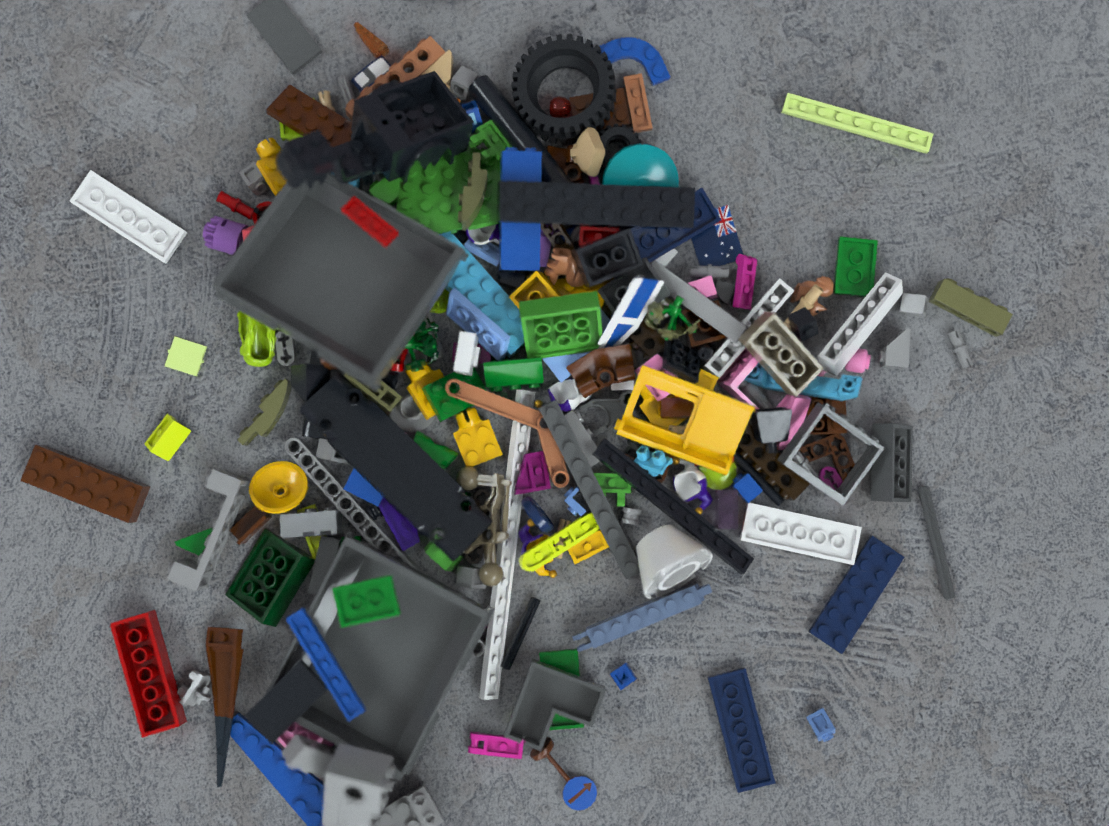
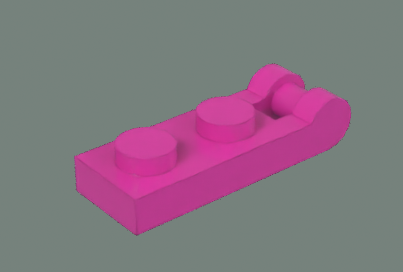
M739 254L736 257L738 268L732 307L751 310L757 259Z
M470 732L469 739H471V744L468 746V753L522 759L524 738H522L521 743L505 738L503 735ZM479 741H484V747L478 746Z

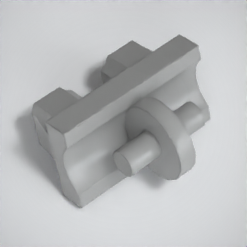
M192 670L188 676V679L193 682L190 687L183 685L177 692L181 697L179 703L183 706L200 705L202 700L208 702L211 699L208 693L211 689L208 686L211 682L210 674L202 673L199 670Z

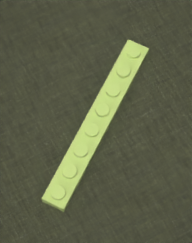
M790 93L786 95L781 112L926 154L929 152L933 133Z

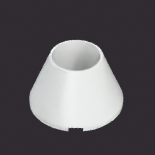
M664 525L651 531L636 546L644 595L649 599L652 598L651 595H656L658 598L682 587L696 577L694 573L698 569L702 568L704 570L713 558L711 551L672 525Z

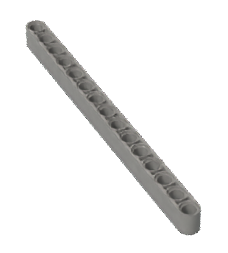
M290 438L286 441V452L370 545L392 557L400 555L403 558V563L422 572L379 523L372 519L369 512L350 492L344 490L345 486L320 458L316 457V454L302 439ZM297 441L300 446L298 451L294 452L291 448L293 442ZM308 455L312 458V464L309 466L304 463V459ZM321 469L325 472L323 480L317 478V472ZM332 484L338 486V492L335 495L330 492ZM345 498L351 501V506L348 509L344 508L342 504ZM358 512L364 515L362 523H358L355 519ZM371 526L377 529L375 537H371L368 534V529ZM383 541L389 542V551L382 550L381 543ZM482 637L478 641L482 649L480 651H473L472 656H480L484 652L485 641Z

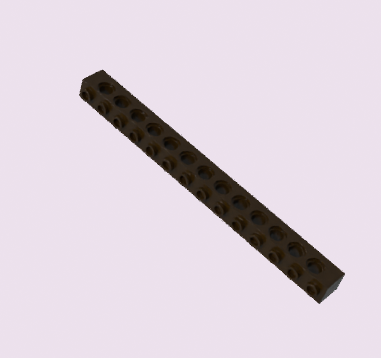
M606 305L602 310L611 320L613 313ZM643 318L639 325L641 334L637 336L631 334L628 339L630 340V346L636 351L640 350L644 354L642 356L644 360L648 361L656 354L664 353L665 339L661 338V335L656 330H653L652 327L649 328ZM644 341H653L654 348L647 349L644 346ZM747 423L743 434L748 436L749 441L746 445L739 442L737 447L739 450L737 452L745 460L748 458L753 463L751 466L758 473L762 472L766 476L765 480L772 487L775 485L780 490L778 493L785 500L794 501L810 483L779 462L777 459L781 454L778 451L776 453H766L765 443H760L754 439L752 426ZM756 447L762 450L760 458H756L753 454ZM770 461H773L776 465L773 472H770L767 468V464ZM783 475L789 477V483L786 486L781 483Z

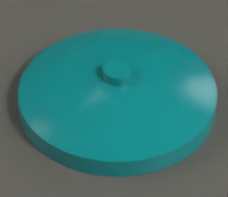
M639 143L621 149L610 159L603 174L602 184L678 187L679 176L675 163L666 152L656 146Z

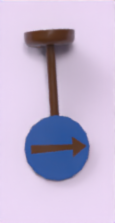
M547 737L542 750L539 751L533 748L530 757L534 761H540L546 757L567 781L562 791L563 799L567 806L578 811L587 809L594 803L597 796V788L594 782L589 777L582 775L570 778L549 754L554 747V741Z

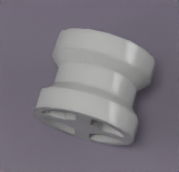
M623 507L624 516L621 518V522L639 526L640 521L638 519L642 514V510Z

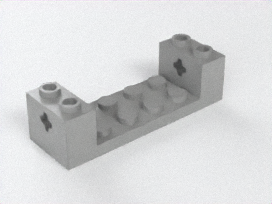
M212 469V472L210 471L205 479L207 483L205 488L227 497L222 500L219 507L221 512L212 523V528L214 529L205 540L204 546L206 548L204 553L200 554L197 563L189 559L177 560L171 563L167 574H169L167 580L194 591L208 588L230 535L229 530L234 525L251 482L249 479L224 469Z
M424 783L384 807L382 816L377 818V826H438L444 822L440 810Z

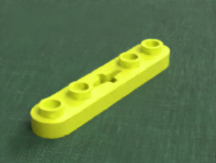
M592 512L584 514L524 552L519 559L520 567L525 571H535L598 531L600 528ZM559 537H560V538H566V537H568L567 539H565V541H563V546H562V545L553 546V545L557 544V543L560 541V540H559Z

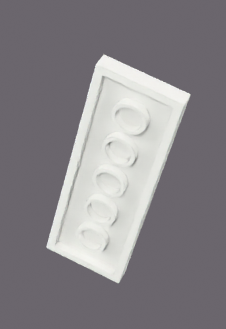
M91 170L69 201L165 264H167L187 234L185 230Z
M747 503L740 540L854 565L862 527Z

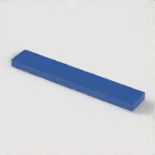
M303 607L285 618L347 720L350 721L367 710L306 609Z

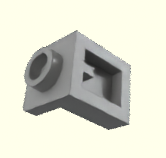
M255 162L239 172L247 186L257 197L270 188Z

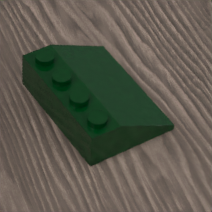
M265 528L225 595L261 624L276 627L315 563V559Z

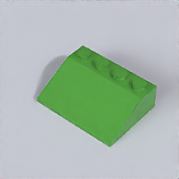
M597 291L519 302L527 359L590 352L599 348L600 345L597 343L603 332Z

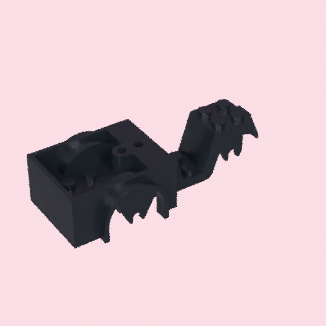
M433 71L405 82H388L373 90L369 95L355 99L351 126L353 133L350 141L331 147L319 130L286 141L276 158L277 168L293 189L300 187L304 182L309 189L312 188L313 183L317 180L320 184H323L329 172L335 175L338 183L341 185L372 173L374 176L383 173L388 182L400 178L403 183H406L409 171L417 160L424 170L427 169L429 163L435 166L443 154L448 164H453L454 156L467 151L474 121L439 75Z

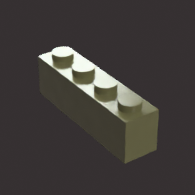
M944 278L937 283L929 299L930 303L995 337L1003 335L1013 315L1007 312V308L990 303V299L973 294V290L958 286L957 282L952 279Z

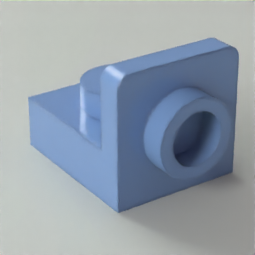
M824 708L806 717L818 742L821 740L826 742L834 737L833 734L836 733L835 727Z

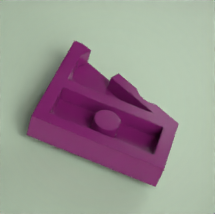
M543 451L524 454L514 495L551 489Z

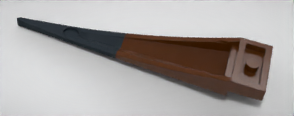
M208 627L206 651L215 713L217 787H222L244 650L241 649L243 629Z

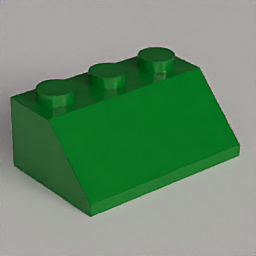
M542 358L483 362L486 388L491 389V392L502 391L504 387H510V390H520L521 386L528 385L529 389L540 388V384H544Z

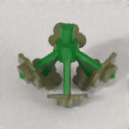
M677 295L675 300L667 297L658 304L656 301L652 302V304L648 305V312L644 317L645 324L655 330L658 329L657 324L663 318L671 316L669 323L665 324V328L663 330L658 329L657 332L665 340L678 339L679 336H682V333L683 335L687 332L690 335L696 333V330L699 328L697 324L701 320L699 319L692 325L681 313L682 308L680 307L684 298ZM678 316L689 327L686 331L683 326L677 323Z

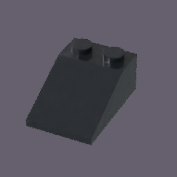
M630 228L571 250L586 287H592L643 266Z

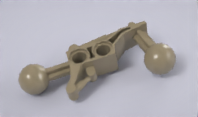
M464 467L458 471L456 482L465 491L473 490L477 486L492 487L491 496L479 508L485 513L490 511V518L493 522L463 553L469 554L477 547L484 545L485 564L479 570V578L486 586L493 587L501 582L504 575L502 567L496 563L495 544H500L509 538V533L507 532L508 503L512 481L504 479L502 474H479L473 467ZM505 498V504L503 506L502 528L500 530L499 510ZM490 530L491 533H492V536H491V538L488 540V539H487V532Z

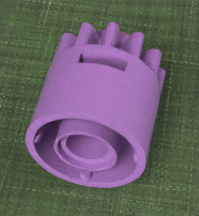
M214 216V218H211V222L205 224L203 229V238L206 241L205 246L234 255L243 242L242 230L248 228V225Z

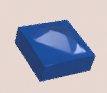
M627 662L610 673L620 690L637 680Z

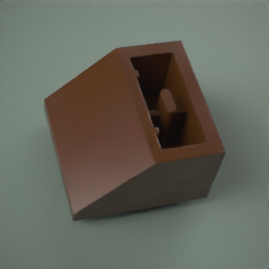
M808 396L811 398V402L807 411V417L818 402L823 405L828 403L836 409V414L840 415L842 413L846 416V400L839 401ZM823 414L809 435L845 434L847 430Z

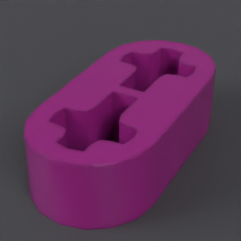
M827 466L819 470V480L835 490L834 484L837 488L842 484V479L833 467ZM825 470L827 472H832L830 478L833 482H831L828 478L824 479L823 476L825 475Z

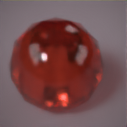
M557 96L551 99V117L567 118L570 115L572 108L567 98Z

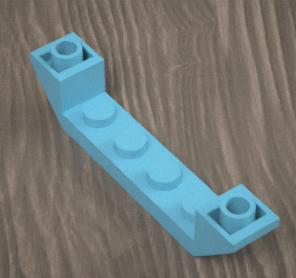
M760 363L744 379L767 390L785 392ZM842 375L841 379L816 376L800 395L839 401L856 398L859 394L862 377Z

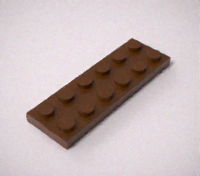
M290 84L266 109L269 116L300 135L316 130L321 131L331 147L350 141L353 133L351 131V121Z

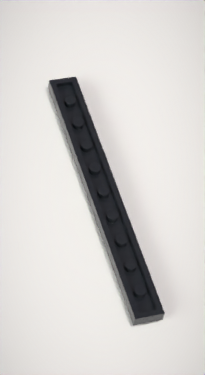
M606 438L601 441L592 453L594 457L739 574L742 575L746 572L754 560L753 557Z

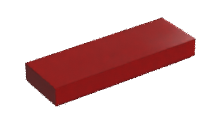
M353 196L340 209L345 216L384 248L399 235V232L356 196Z

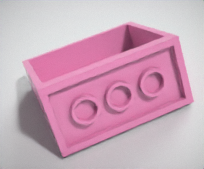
M745 348L717 380V383L736 400L759 409L737 388L759 363ZM822 370L817 376L823 377L826 371ZM787 394L776 408H788L792 395Z

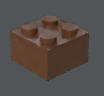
M719 300L713 301L720 306ZM688 308L681 310V313L692 325L699 319L701 320L697 324L699 328L696 330V333L690 335L687 332L685 334L689 348L694 349L728 338ZM681 319L682 326L686 331L689 327Z

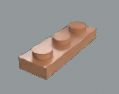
M642 73L624 76L623 82L633 133L651 131L652 122Z

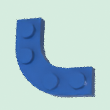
M624 37L599 46L601 53L605 52L611 63L627 58L641 63L652 86L670 79L669 72L661 55L651 44L644 40Z

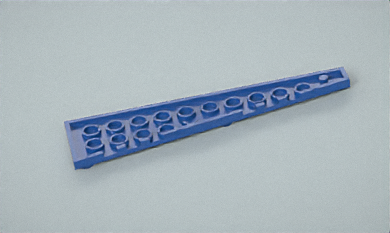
M238 713L232 720L230 736L307 826H322L325 783L313 773L309 772L306 774L301 769H292L287 766L286 760L281 754L284 749L275 742L271 744L248 719Z

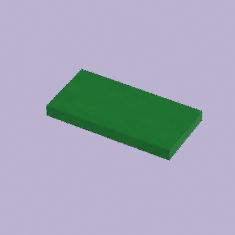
M577 649L539 652L541 662L580 676ZM555 714L549 730L584 728V724Z

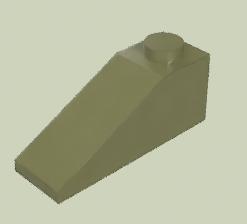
M344 374L362 392L367 400L373 401L387 416L390 415L402 399V396L382 380L380 381V388L378 391H375L350 375Z

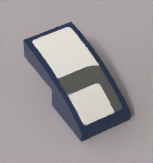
M381 55L359 71L351 79V82L361 92L365 87L372 86L379 75H385L391 65Z

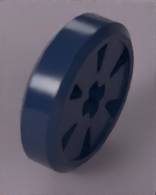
M526 496L521 500L523 509L543 533H550L554 529V525L531 496Z

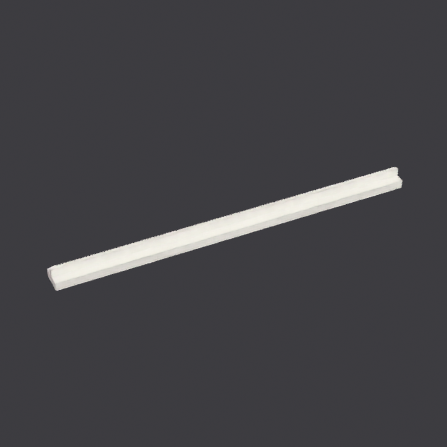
M516 389L515 402L534 408L535 392ZM515 420L512 422L506 479L512 481L508 503L507 532L509 533V538L497 545L496 563L502 567L504 575L501 582L492 587L490 607L495 609L487 626L479 698L483 700L498 699L502 672L501 663L504 656L522 507L521 500L523 499V494L514 495V489L523 456L528 454L531 433L530 426ZM504 498L503 504H502V512H501V520H500V530H501V528H502V516H503V506H504V504H505V498Z

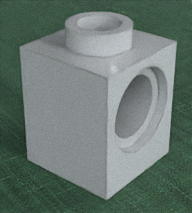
M457 567L456 586L486 589V585L479 578V567Z

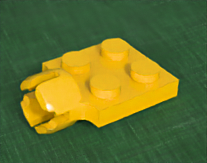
M268 138L270 143L264 139L257 145L256 152L261 160L257 161L256 166L276 197L287 181L277 168L276 158L281 147L274 138Z
M426 364L422 366L423 369L417 372L406 369V374L411 380L407 390L425 419L428 420L436 414L422 388L443 378L444 375L440 369L433 371Z
M643 385L640 392L643 402L638 406L651 424L668 430L670 425L677 426L688 419H661V400L657 401L646 385ZM670 393V394H669L668 396H666L665 398H680V397H679V396H676V395H673V394Z
M474 407L466 410L469 420L466 419L463 411L456 414L455 419L459 429L453 432L466 467H473L503 455L489 419L481 420Z

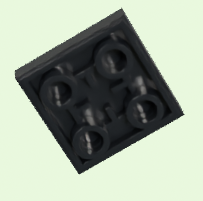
M665 340L662 368L690 383L696 384L699 379L700 366L697 350L683 345L678 340Z

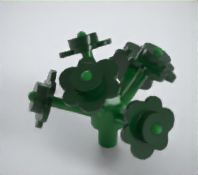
M426 318L427 323L423 320L415 335L412 336L405 349H409L412 359L411 363L405 365L408 371H420L423 369L422 366L429 365L438 358L439 351H437L436 338H438L437 332H439L438 325L434 321L430 322L429 318ZM432 331V333L434 334L435 338H433V335H432V334H429L428 332ZM413 349L427 355V363L425 359L416 360Z

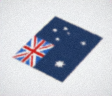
M728 205L716 208L717 213L722 219L720 222L691 238L700 266H707L708 264L722 266L735 262L736 257L739 254H743Z

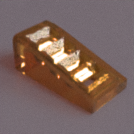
M354 23L356 32L375 58L381 55L384 57L390 53L388 46L360 23Z

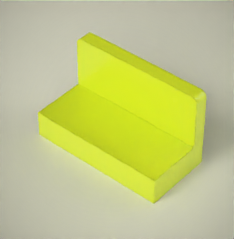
M167 413L144 444L150 452L169 461L191 433V430Z

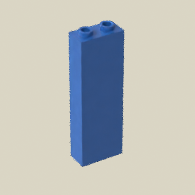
M506 147L500 153V181L541 182L542 152H537L536 148H525V151H517L516 147ZM500 223L499 270L540 271L541 224Z

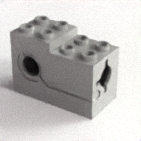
M339 743L325 772L322 826H377V818L382 816L388 800L387 793L392 791L394 780L392 779L396 766L393 765L394 756Z

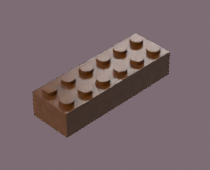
M46 445L34 446L20 480L127 523L137 522L151 487Z

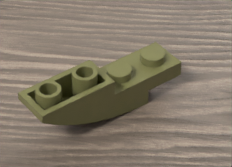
M473 152L472 160L468 162V172H472V177H468V186H463V194H459V205L462 206V211H458V223H462V230H467L477 217L487 190L488 170H480V153Z
M279 380L274 385L275 389L273 392L266 394L260 400L261 404L258 407L264 412L258 413L252 420L254 423L250 427H245L239 433L240 437L237 440L242 445L248 446L258 434L262 437H267L276 426L289 400L291 392L290 380Z

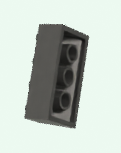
M872 424L871 435L879 440L878 444L884 447V449L870 469L871 501L911 502L913 426Z

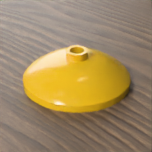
M287 461L272 462L263 466L254 474L249 485V494L254 505L264 512L275 514L287 512L295 508L302 502L308 490V480L305 472L298 465Z

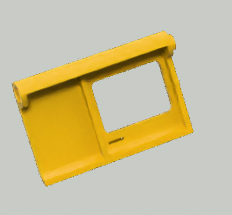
M642 365L622 420L617 419L614 429L617 430V435L664 451L667 454L726 476L755 407ZM643 385H649L694 402V408L682 434L633 416L632 413Z

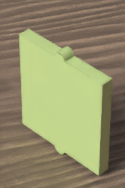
M174 336L171 348L168 350L169 354L165 366L198 376L201 364L204 363L203 358L207 347Z

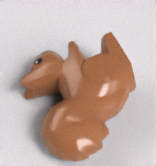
M554 247V253L551 254V257L555 260L549 259V263H547V267L544 270L552 285L556 284L558 275H566V281L570 286H583L584 283L572 251L566 248Z
M825 276L817 278L816 282L805 281L798 283L794 288L790 302L800 301V298L805 296L814 284H817L824 290L820 297H829L834 291V283L831 278ZM817 299L814 307L808 311L815 316L820 312L826 311L827 308L818 303Z

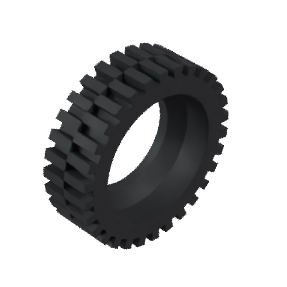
M562 34L556 35L557 40L552 41L551 36L546 37L547 43L544 45L541 40L536 42L537 49H534L532 46L529 47V56L523 53L521 56L522 64L517 62L515 66L517 72L513 71L512 75L514 82H511L512 96L518 114L537 137L540 134L541 139L547 141L548 137H550L551 143L557 144L558 139H561L562 144H567V139L570 138L572 143H577V137L587 127L596 129L598 126L602 129L605 126L604 119L609 121L611 117L610 111H614V102H616L617 98L614 69H612V63L608 60L607 54L605 52L601 53V48L597 44L593 48L591 40L587 39L584 44L582 36H577L575 41L572 34H567V39L563 40ZM564 68L582 72L589 78L594 90L590 106L578 115L567 118H555L546 114L538 103V90L545 77L556 70Z

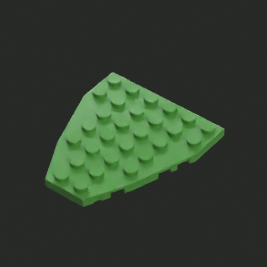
M468 146L467 151L454 156V161L451 165L445 160L443 154L435 166L429 163L426 170L423 169L417 160L409 171L408 181L403 183L400 179L396 210L437 234L451 232V234L457 233V230L462 229V223H458V211H462V206L459 205V194H463V186H468V177H472V172H468V162L472 160L473 152L481 153L485 149L475 148L471 150ZM495 157L484 165L480 164V170H488L487 190L482 207L473 223L469 226V230L499 224L497 223V184L500 181V160L497 161Z

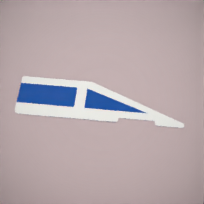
M635 278L632 281L597 343L600 345L599 348L620 345L639 327L648 312V305L652 304L664 281Z

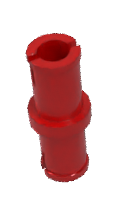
M224 191L219 193L217 202L230 208L233 213L237 212L249 220L253 219V208L244 204L241 199H235Z

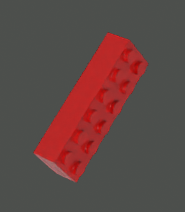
M156 610L110 623L142 738L179 727L186 723L187 719L183 705L179 703L181 698L177 694L178 688Z

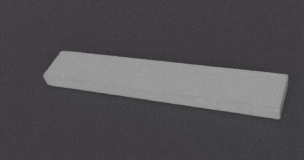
M653 261L651 265L662 281H664V284L671 293L670 296L674 299L677 295L683 297L682 305L734 343L739 341L738 338L748 329L746 325L658 261Z

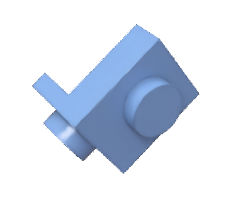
M571 487L564 494L566 497L564 501L569 505L567 509L575 516L577 514L582 516L586 510L572 498L580 489L578 487L575 489Z

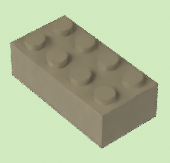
M764 311L738 338L742 345L789 395L797 397L824 369L774 312Z

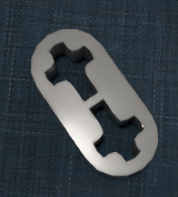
M279 331L276 334L275 343L278 362L285 367L293 366L297 358L294 339L285 334L286 337H289L285 347L284 342L280 341L285 333ZM285 350H287L289 356H292V359L288 360L289 363L283 360V357L286 356Z

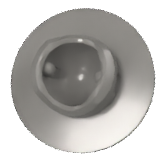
M408 385L396 391L402 396V399L390 413V417L404 431H422L431 425L435 416L428 420L425 419L408 392Z

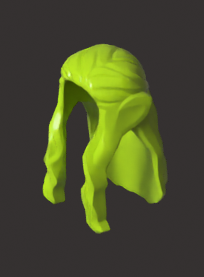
M239 310L237 313L239 320L238 331L242 342L240 354L250 366L264 367L269 365L275 356L276 329H270Z

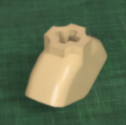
M587 127L580 134L577 143L570 149V155L581 171L593 177H596L600 171L605 156V148L596 129Z

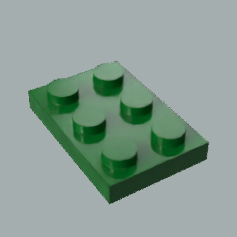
M850 237L838 238L833 294L858 297L867 296L874 287L878 240Z
M474 367L472 376L453 372L422 388L440 422L474 406L447 394L445 384L449 379H458L486 390ZM453 382L449 385L451 393H456L459 390L458 383Z
M392 574L332 588L341 628L401 614Z

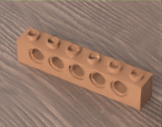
M431 36L427 39H422L413 51L409 50L406 52L399 63L395 62L392 64L385 75H379L375 79V83L370 87H365L356 99L369 95L379 86L394 79L405 82L421 76L423 72L446 52ZM420 56H426L428 59L425 61H421L418 58ZM406 68H412L413 72L407 73L404 70ZM351 99L345 108L346 115L351 120L355 99Z

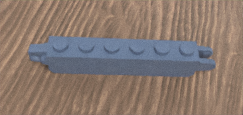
M698 583L686 585L664 596L652 599L586 627V630L573 635L572 638L573 640H580L585 636H589L590 642L579 645L577 647L578 652L591 647L594 649L702 604L701 601L705 600L703 596L711 593L712 589L709 584L699 587Z

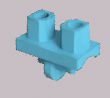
M644 445L640 446L636 451L637 458L634 460L641 468L648 470V473L653 477L658 476V474L662 475L667 466L673 463L672 458L665 456L664 451L657 450L651 452L648 446Z

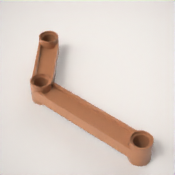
M453 378L446 382L445 391L448 395L537 429L551 482L560 488L565 487L569 483V475L560 449L548 426L544 428L540 426V420L543 418L540 411ZM453 382L459 384V390L456 393L449 391V385ZM559 473L564 474L562 482L555 481V476Z

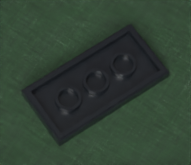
M301 659L244 716L273 744L328 690V687Z

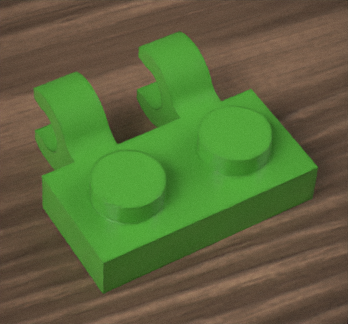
M492 120L477 127L475 130L476 134L470 137L468 144L471 150L477 148L482 142L486 145L488 149L480 153L483 165L488 163L493 157L499 161L500 153L506 147H512Z
M594 473L604 495L606 496V493H617L616 507H625V493L631 494V486L616 473Z

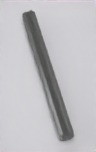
M922 486L918 488L943 597L945 599L955 598V592L929 486Z

